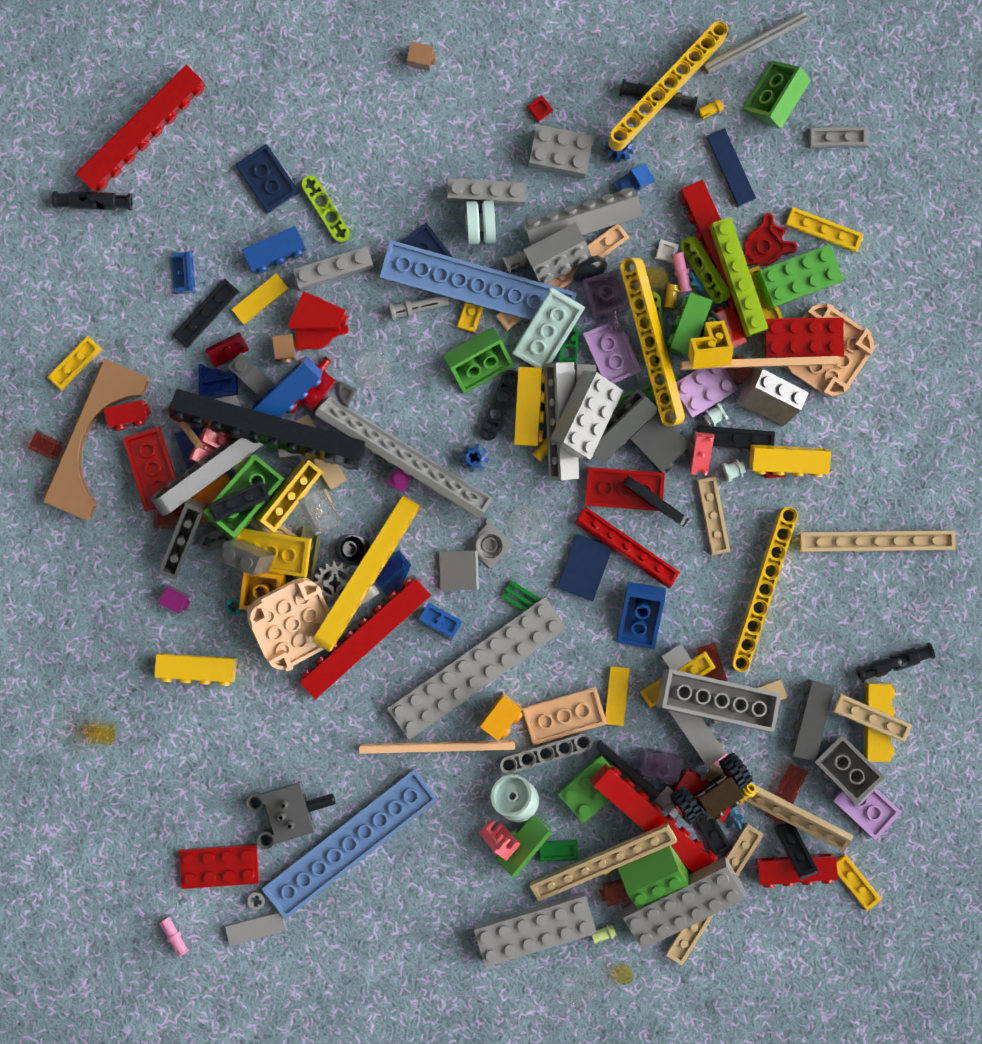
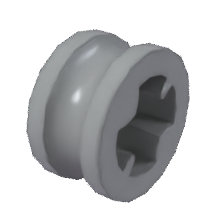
M254 891L248 897V905L254 910L261 909L266 902V897L261 891ZM259 896V900H262V903L259 902L258 905H255L252 897Z

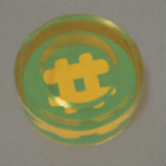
M620 964L615 968L614 976L618 983L626 985L633 980L634 972L629 965Z

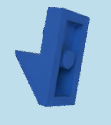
M646 164L631 169L630 173L613 182V186L617 192L625 188H634L637 192L653 183L655 179Z

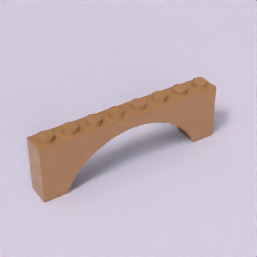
M107 359L100 362L97 368V378L90 384L89 390L91 392L82 403V413L75 419L74 426L76 427L67 438V448L60 454L58 469H54L51 475L52 483L50 487L48 486L43 494V497H45L43 502L85 520H91L98 504L87 487L82 469V452L87 434L94 422L104 412V408H109L129 398L144 396L151 380L147 376Z

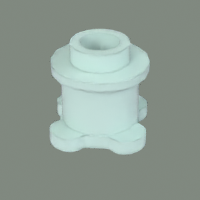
M716 403L715 407L704 411L705 415L703 418L709 426L715 427L718 422L729 419L720 403Z
M738 459L729 464H722L727 482H731L733 478L739 476L741 478L744 477L743 473L746 472L743 462H739Z

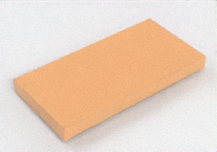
M596 686L522 708L533 745L607 724Z

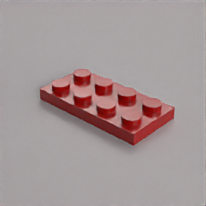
M843 317L766 319L769 329L765 331V358L844 357Z
M160 426L123 438L140 498L146 512L156 509L151 501V497L176 478Z
M588 467L585 506L659 511L625 487L622 482L628 475L663 499L665 473Z
M257 844L179 850L181 889L260 883Z

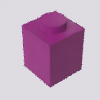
M396 466L387 483L404 493L413 476L405 474L402 469Z
M166 586L158 604L180 614L183 610H188L191 604L189 600L190 595L172 586Z

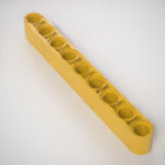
M714 22L612 129L608 145L612 150L621 151L723 44L728 32V27L724 22ZM665 84H669V85H671L672 87H671V88L666 87ZM653 97H656V98H658L660 101H655V100H653L652 98H653ZM643 110L647 112V114L640 113V111ZM627 124H633L635 127H629ZM614 137H620L622 141H617Z
M625 258L621 262L620 269L660 418L665 426L679 425L684 421L685 415L645 265L640 258ZM632 262L634 263V269H633V271L631 270V267H630V265H631ZM637 281L639 282L638 290L636 289L635 285ZM641 300L644 301V307H643V308L641 307V304H640V303H641ZM646 319H648L650 323L648 327L646 326ZM652 337L654 338V341H655V343H654L653 346L651 345V338H652ZM657 356H658L659 359H660L659 364L656 363V357H657ZM662 375L665 378L664 384L661 382ZM666 394L670 397L669 403L666 401ZM671 413L675 416L674 421L671 419Z
M405 496L400 499L314 636L313 642L328 652L333 649L417 515L421 505Z
M784 507L778 511L730 659L731 667L738 672H744L749 669L797 521V511L792 507ZM786 510L790 511L792 515L789 521L783 518V513ZM779 529L785 531V538H778L777 532ZM774 547H777L780 551L777 558H774L771 554V550ZM769 565L774 569V573L771 576H767L765 573V569ZM762 584H766L768 591L762 595L759 588ZM760 602L762 610L756 613L753 606L755 603ZM750 621H755L756 628L753 631H749L747 627ZM745 639L750 641L748 649H743L741 646L742 641ZM738 658H743L745 661L741 668H737L735 664Z

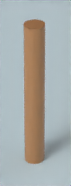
M177 422L197 449L202 447V442L188 423Z

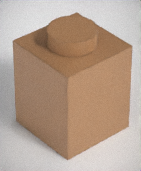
M411 42L407 66L430 70L431 65H435L437 54L434 53V46Z
M293 335L272 336L275 360L280 361V364L292 363V360L296 359Z

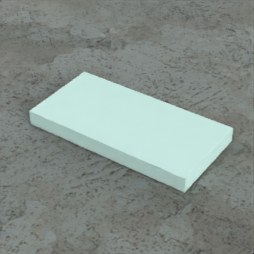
M551 287L512 354L536 368H544V363H552L585 307Z

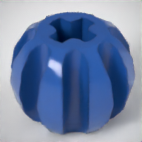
M614 137L615 140L622 141L620 137ZM631 140L621 151L612 150L608 142H606L605 149L610 150L606 154L609 159L615 157L614 162L620 163V158L627 161L630 159L628 154H633L634 147L629 146L633 142Z
M474 444L475 448L473 450L467 445L464 449L468 453H460V458H466V462L461 463L463 468L467 465L471 466L469 472H474L475 466H478L481 471L484 469L481 462L488 463L489 458L482 457L484 453H487L486 449L483 448L482 451L477 450L480 444ZM477 453L479 461L471 463L469 455Z

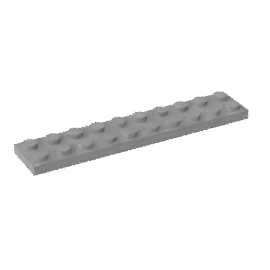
M330 396L317 409L315 415L321 421L331 424L338 432L345 433L351 438L366 441L365 446L370 452L385 458L389 464L396 465L405 474L412 475L421 484L434 489L438 495L450 499L454 505L466 509L470 515L481 519L493 500L492 497Z
M544 596L388 706L387 710L410 740L563 632L567 627Z

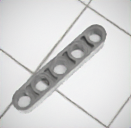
M578 732L506 754L500 760V768L506 774L516 773L587 751L592 745V740L587 733ZM580 737H586L588 739V742L585 746H579L577 744V741ZM564 742L568 743L569 749L566 752H561L559 745ZM544 748L550 749V756L542 757L540 755L541 750ZM525 754H530L532 756V761L529 763H524L522 761V756ZM505 760H512L514 766L510 769L503 766Z

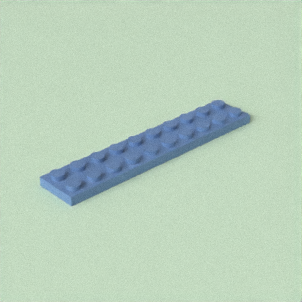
M392 240L389 242L380 273V278L529 321L534 317L551 287L574 301L577 294L573 291Z
M414 768L262 887V891L286 920L435 803L438 797Z

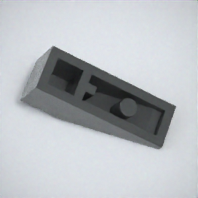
M242 353L227 366L260 398L275 385Z

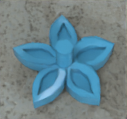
M689 272L692 279L690 286H696L699 292H703L704 286L698 276L693 272Z
M732 808L725 818L728 820L727 828L735 825L740 830L741 823L739 821L744 816L737 814L738 812L735 808Z

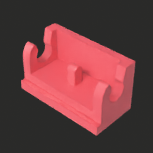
M694 433L689 467L691 474L697 475V472H700L703 475H708L714 434Z
M490 820L478 833L496 854L507 861L520 846V843L501 822L491 830L495 821Z

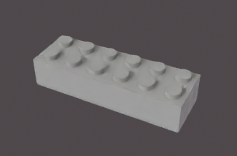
M663 669L656 708L759 731L775 732L781 694L673 669Z
M726 857L688 875L689 885L638 909L634 903L623 908V919L642 950L746 899L745 889Z
M585 892L474 925L475 936L485 968L597 934Z

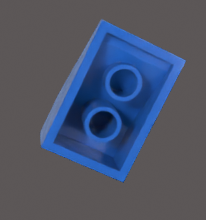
M627 582L617 643L655 649L665 603L666 588Z

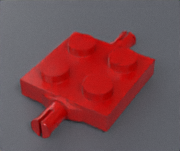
M324 356L319 365L315 364L322 371V381L317 387H311L303 400L300 401L298 399L294 403L295 406L290 411L294 414L299 405L306 406L314 412L336 382L325 371L331 362L326 356Z

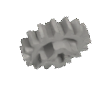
M333 560L332 565L325 562V568L319 566L320 573H315V577L318 580L313 582L323 591L322 595L323 597L326 596V602H329L332 598L334 603H336L342 593H339V590L347 585L354 572H348L350 569L349 565L344 568L342 561L339 565H336L335 560ZM331 570L327 577H323L326 572ZM338 570H340V571H342L343 573H345V575H346L347 577L341 576V575L338 573ZM334 574L337 578V581H340L336 583L335 589L332 584ZM322 586L328 587L331 590V593L324 590Z

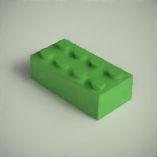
M830 244L762 269L754 274L767 311L844 281Z
M254 454L214 501L260 481H263L271 499L285 479ZM268 501L217 523L209 507L203 512V517L229 539L235 540Z

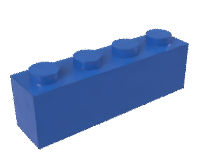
M303 357L252 406L251 410L282 418L281 415L284 412L289 413L298 399L301 401L307 396V391L311 387L315 388L322 381V371L308 357Z

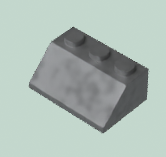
M751 368L736 404L780 426H785L802 410L809 392L764 369Z

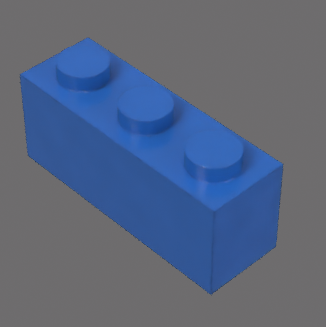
M293 226L246 247L242 251L251 271L262 274L268 271V267L274 264L275 266H280L286 263V259L290 257L295 259L302 256L306 248L296 226Z

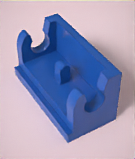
M190 251L172 253L174 294L196 293L193 254Z
M428 602L418 623L452 640L462 621Z

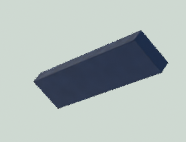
M723 128L707 135L706 138L737 207L755 200L756 196L726 129Z

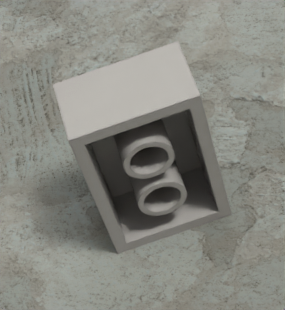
M537 125L528 167L585 179L594 136Z
M576 222L523 250L537 280L544 284L551 283L555 278L568 274L572 269L581 266L592 257Z
M843 735L815 761L816 766L857 807L886 780L885 776Z

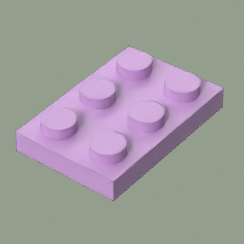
M619 319L583 334L600 375L613 384L642 372Z
M698 369L676 382L682 407L690 419L739 390L726 369Z
M878 789L859 807L841 790L832 799L874 840H877L902 813Z

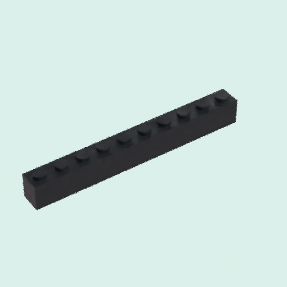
M176 389L169 406L170 418L177 422H186L195 427L208 428L216 433H226L234 438H244L252 443H262L273 449H283L288 453L301 454L309 459H319L327 464H337L348 470H359L365 452L366 441Z

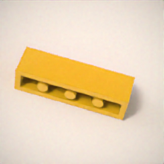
M518 368L514 445L539 446V442H543V431L540 430V424L544 423V411H541L542 403H545V392H542L543 384H545L544 368Z
M751 445L749 468L755 474L773 472L775 475H785V472L792 473L794 476H804V473H809L813 477H823V474H829L831 451L827 448Z
M302 459L255 520L269 531L275 533L323 471L310 460Z
M158 653L156 654L155 678H160L161 682H172V679H179L180 683H191V680H199V684H210L211 681H216L218 685L229 686L230 682L235 681L237 658Z
M865 682L864 704L894 717L895 710L892 707V699L895 698V689L892 687V684ZM864 725V756L870 762H891V757L894 756V747L891 745L892 737Z

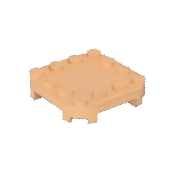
M827 303L812 306L802 318H844V357H839L840 364L790 366L784 368L819 393L835 397L850 388L851 383L869 356L872 355L874 340L871 336L872 333L867 328L864 329L836 310L833 305Z
M308 578L293 580L258 598L247 608L248 624L266 661L276 669L292 670V666L324 650L313 642V638L330 610L322 595L323 591Z

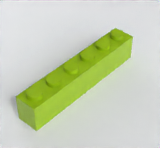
M729 217L714 222L709 228L745 336L749 337L764 332L769 328L732 218Z

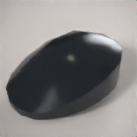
M599 255L591 257L576 270L573 275L574 281L590 282L597 279L605 272L607 262Z
M345 534L338 538L334 549L338 559L354 566L361 563L371 546L363 537L355 534Z

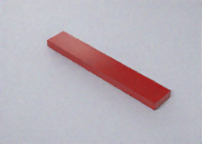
M586 506L574 522L668 589L672 587L680 573L678 570Z

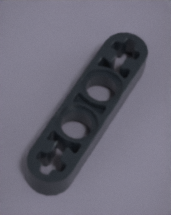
M507 370L502 375L480 428V436L486 441H491L497 436L518 385V373L514 370ZM510 374H514V379H516L509 386V388H513L512 391L501 387L502 384L506 386L507 379L505 376H510ZM499 392H507L509 399L506 402L499 401L497 397ZM493 409H498L502 415L500 419L494 420L491 418L490 412ZM487 419L492 423H498L497 427L493 425L492 432H494V435H489V437H485V432H483L490 425V423H486Z
M627 475L622 482L625 487L680 526L684 527L688 522L689 518L632 477Z

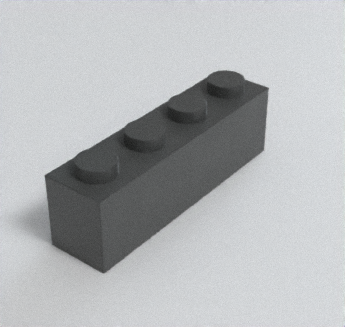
M639 388L613 412L593 454L602 464L611 458L614 452L623 446L631 436L638 432L658 412L655 404Z
M192 498L185 502L159 568V574L177 580L204 512L205 503Z
M810 679L808 683H805L803 688V694H805L804 701L800 702L798 707V713H800L799 720L795 721L793 727L795 732L794 739L790 740L788 746L792 756L816 761L835 686Z

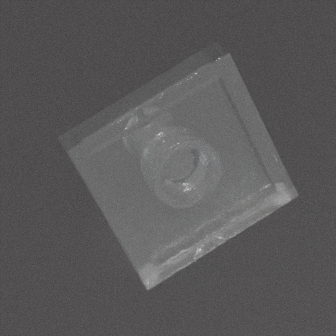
M326 489L298 500L305 513L300 516V521L304 526L310 525L315 535L343 523Z

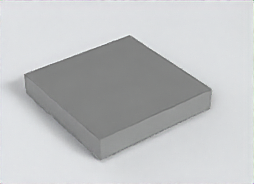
M478 551L439 552L440 590L479 589Z

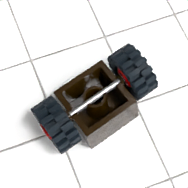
M731 752L719 761L724 775H719L693 794H690L682 786L669 795L674 807L686 823L691 825L702 816L716 820L725 814L724 811L729 807L734 808L741 803L740 800L744 796L740 790L753 780L750 772L746 769L747 767L735 753Z

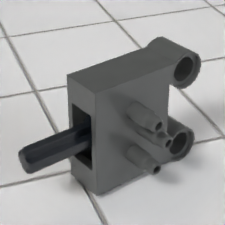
M302 781L263 793L254 792L246 800V807L252 812H258L264 805L267 809L272 830L265 829L259 834L257 844L261 849H269L274 844L314 833L316 828L311 812L336 804L333 794L307 801ZM253 797L258 798L261 803L260 806L252 805L251 799ZM269 835L272 842H263L262 836Z

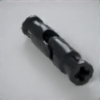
M623 79L619 96L625 95L640 101L653 86L643 83H630ZM676 92L664 106L675 110H687L694 114L698 97H688L680 92ZM653 97V100L660 101L658 98Z
M54 191L52 193L53 208L69 207L70 209L116 210V208H126L132 210L133 195L132 193L116 195V193L70 191L69 193H58Z
M928 642L923 647L917 649L913 647L895 653L889 657L890 659H877L869 665L857 666L856 672L861 683H864L867 679L885 676L892 669H894L893 671H899L918 665L920 661L929 658L935 659V651L931 643ZM898 655H903L906 657L907 664L905 666L901 667L902 661L898 657Z

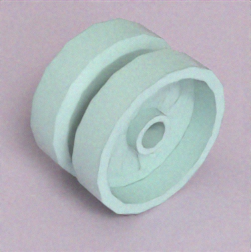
M494 200L483 201L482 213H479L476 201H467L465 223L469 245L479 244L480 232H483L486 244L496 243Z
M509 774L501 777L494 784L491 791V802L495 810L511 822H523L535 814L539 805V796L534 786L525 778Z

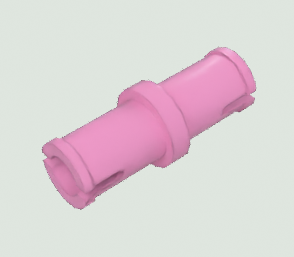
M684 252L671 254L675 267L674 276H677L680 292L692 290L688 276L689 268L686 267Z
M170 917L159 923L167 936V942L171 943L178 957L189 951L180 936L182 935L181 932L177 931Z

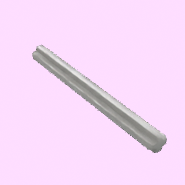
M802 11L705 63V71L707 74H710L807 22L808 17L806 13Z

